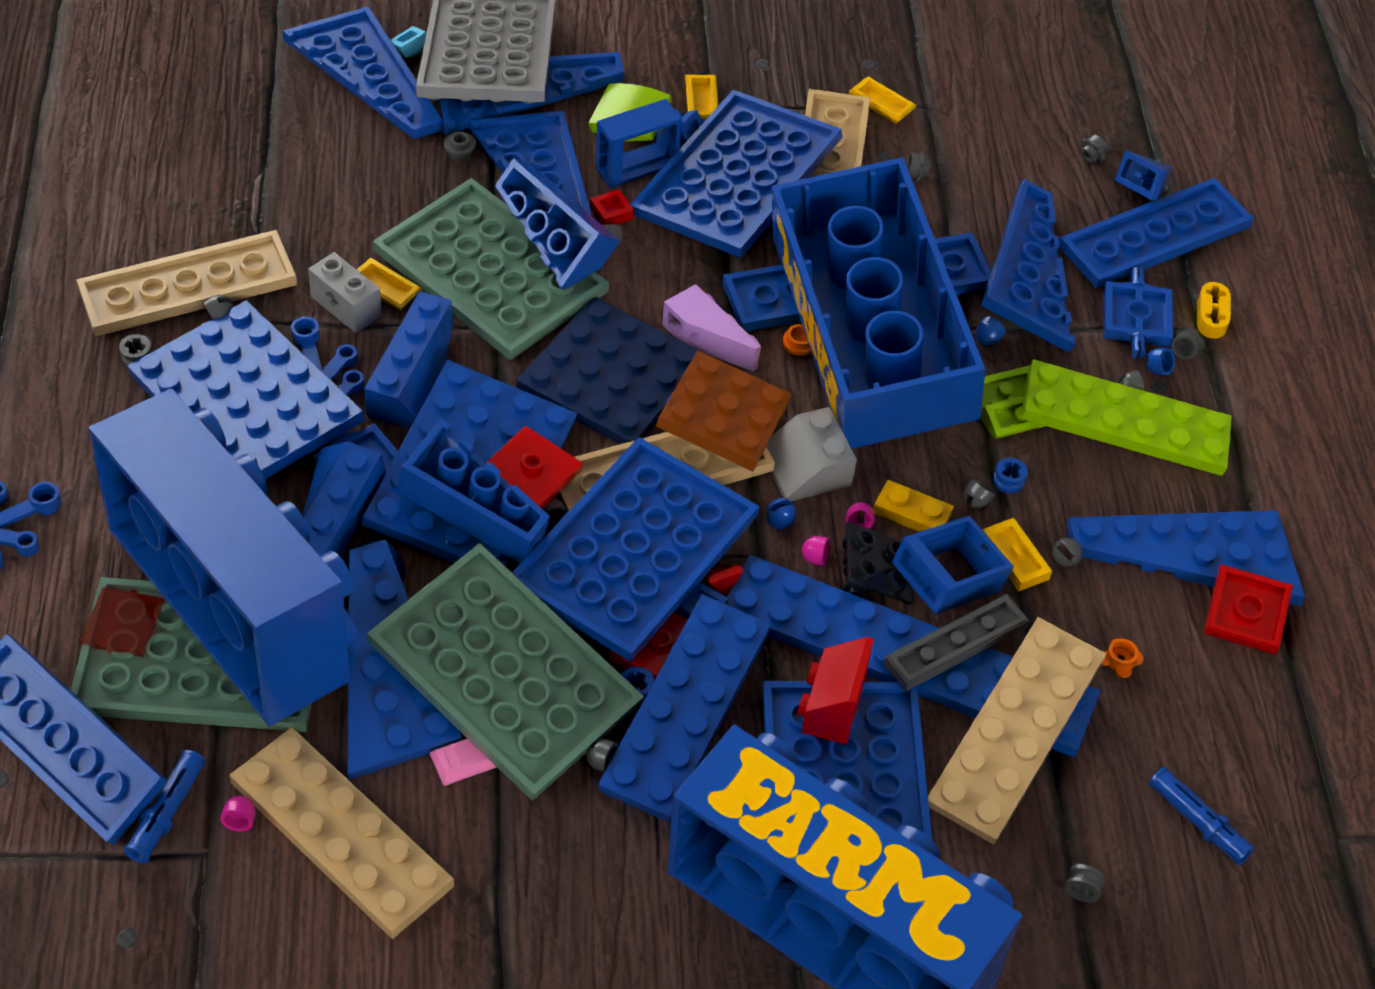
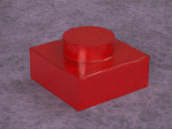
M620 189L590 198V209L601 225H618L634 219V209Z

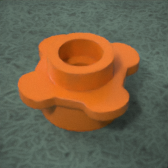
M1122 638L1113 639L1108 650L1103 651L1106 653L1102 665L1109 666L1111 670L1116 672L1118 677L1128 678L1132 673L1131 670L1143 663L1144 657L1132 641Z

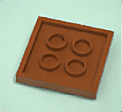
M697 350L660 414L656 427L754 472L790 402L792 394Z

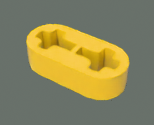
M1209 282L1202 286L1197 300V329L1205 337L1218 339L1225 335L1230 323L1231 294L1225 285L1218 282ZM1210 317H1215V323H1212Z

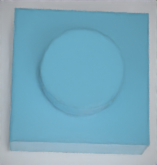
M412 26L391 39V42L401 56L405 58L414 57L423 51L427 32Z

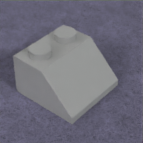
M830 407L797 414L772 435L766 447L775 462L774 470L771 474L783 498H787L792 502L852 486L857 459Z

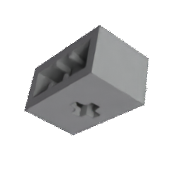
M335 252L308 268L311 297L353 332L358 333L382 316L380 288Z

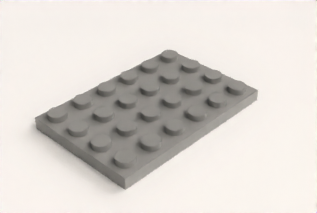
M433 0L416 84L417 97H425L431 100L451 98L462 101H471L473 99L491 100L493 102L522 101L528 104L545 102L556 0Z

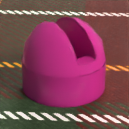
M854 503L847 511L846 522L849 521L872 529L875 523V512L868 503ZM859 510L865 511L864 523H858Z
M811 536L803 543L801 549L804 559L813 565L825 566L830 553V538L824 536Z
M242 795L229 799L223 807L220 817L221 823L232 831L244 832L251 829L256 815L254 803Z

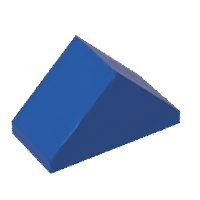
M1126 150L1115 181L1150 200L1156 201L1162 196L1172 166Z

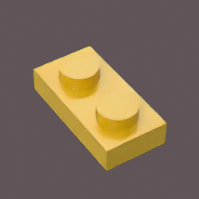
M887 480L874 504L873 510L878 516L921 532L948 523L954 506Z
M1014 517L983 529L984 533L1014 566L1008 578L1018 592L1050 580L1051 568Z

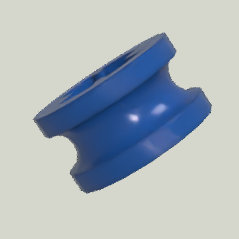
M1004 458L999 461L993 477L995 486L1005 493L1019 492L1023 489L1028 474L1026 465L1016 458ZM1004 473H1009L1010 477L1005 476Z
M628 668L622 673V676L629 683L633 682L634 686H636V682L643 684V690L637 687V690L644 696L643 703L654 683V677L645 668Z

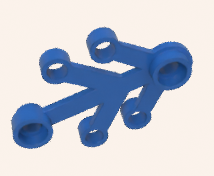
M300 317L291 324L294 343L302 348L303 354L331 381L335 379L343 368H350L356 365L358 361L356 348L352 345L344 344L337 348L336 355L322 370L316 348V342L320 338L318 322L311 317ZM358 370L345 372L343 382L338 388L347 396L361 392L364 389L363 374Z
M0 481V505L8 500L9 494L6 484ZM39 482L29 490V500L0 512V544L16 547L18 554L25 557L32 556L38 552L39 542L34 532H16L1 528L37 512L45 516L54 514L61 505L59 489L54 483ZM25 542H32L27 546L22 545ZM0 550V569H1V568L3 567V565H4V559H3V556H2V552H1V550Z

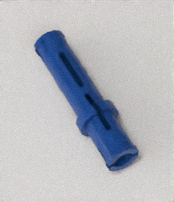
M184 750L182 752V756L168 777L167 783L159 792L150 809H145L139 818L141 824L124 848V853L131 860L143 864L147 863L161 836L169 833L173 826L171 822L173 816L201 769L205 766L206 760L199 753L192 750Z
M1166 766L1158 770L1150 779L1148 785L1161 794L1188 821L1193 823L1203 833L1202 838L1209 844L1213 842L1237 866L1243 864L1252 855L1256 847L1243 838L1230 825V820L1225 815L1220 816L1213 811L1191 789L1176 778Z

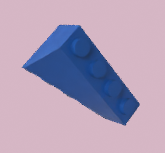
M513 158L495 184L514 216L520 219L526 230L524 232L530 241L534 242L542 254L541 258L546 266L550 267L557 278L555 280L561 289L565 290L601 269L620 242L534 166Z
M419 291L364 388L367 417L404 428H411L442 371L445 361H447L453 329L452 300Z
M441 418L402 465L397 492L520 564L543 540L550 516L520 488L507 483L500 476L501 471L491 462L489 464L484 462L474 452L475 447L465 438L460 440L450 430L451 425Z
M349 441L320 449L302 515L310 534L309 544L319 556L332 550L342 557L386 475L381 453Z

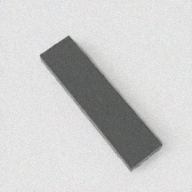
M1005 594L885 656L883 664L902 688L908 691L1026 629L1030 620L1013 600Z

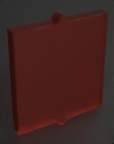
M103 587L81 637L80 645L86 644L90 645L91 648L106 650L110 655V652L116 651L119 653L129 652L133 656L143 657L147 642L151 638L156 626V620L161 614L162 605L165 602L164 598L139 594L135 589L128 592Z

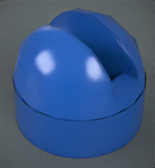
M990 316L984 317L976 328L977 341L984 346H994L1006 333L1004 326L997 319Z
M1157 348L1147 354L1146 357L1149 359L1148 363L1145 364L1152 374L1170 375L1175 366V356L1171 349Z
M787 498L772 500L767 508L766 520L768 524L779 530L790 528L795 522V506Z

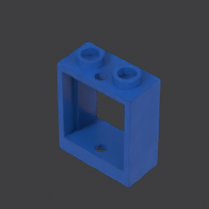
M663 99L597 121L595 168L610 189L660 172L681 148L680 131L683 127V119L680 112L674 109L667 99ZM657 130L656 143L623 153L625 140Z
M970 515L904 537L892 561L894 566L935 615L1000 592L1014 568L1011 562ZM957 549L977 575L956 582L934 556Z

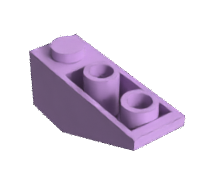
M696 284L664 301L662 325L678 340L705 354L752 372L758 369L761 345L753 335H749L738 325L732 315L727 314L716 304L711 295L706 294Z

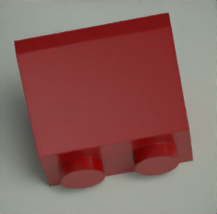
M864 637L824 648L820 663L812 662L807 684L813 685L811 694L803 693L797 716L804 717L801 733L847 745L864 687L874 639Z

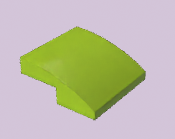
M609 83L588 124L592 133H597L598 120L663 99H667L671 104L672 98L669 94L649 87ZM657 130L625 141L653 140Z
M1029 366L985 376L981 420L995 439L1045 427L1044 425L1021 419Z

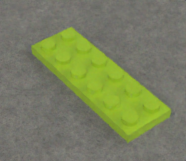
M1032 360L1028 370L1021 419L1223 476L1228 467L1231 415L1038 360Z

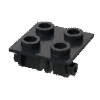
M847 521L846 537L842 541V546L845 549L843 573L847 576L844 591L862 598L863 594L870 590L911 604V585L892 563L902 541Z

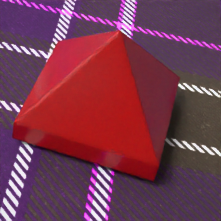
M727 564L710 570L701 582L727 597L733 585L737 583L743 573L742 566Z

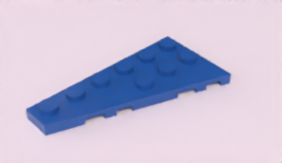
M369 6L282 31L283 40L413 139L443 131V120L428 98L417 97V80Z
M620 52L550 56L545 102L528 104L522 101L493 102L491 100L476 99L462 101L459 99L441 98L439 101L444 134L470 128V120L506 117L607 87L609 83L623 82L624 68Z
M564 111L470 120L471 132L502 173H504L513 158L534 166L591 215Z
M1024 178L1017 189L981 306L1069 353L1076 343L1074 335H1071L1069 331L1072 318L1071 312L1066 311L1065 305L1068 292L1063 260L1058 257L1057 253L1060 241L1059 237L1055 236L1053 227L1056 222L1052 193Z
M1278 510L1068 518L1066 525L1068 536L1080 543L1083 549L1082 557L1111 564L1123 561L1141 565L1140 570L1154 573L1155 569L1174 573V578L1214 586L1218 568L1223 564L1292 584L1293 589L1289 604L1302 606L1305 599Z
M386 540L349 550V572L354 583V592L349 595V615L356 627L358 641L349 647L348 780L428 755L436 749L462 741L460 731L366 641L369 631L409 600Z

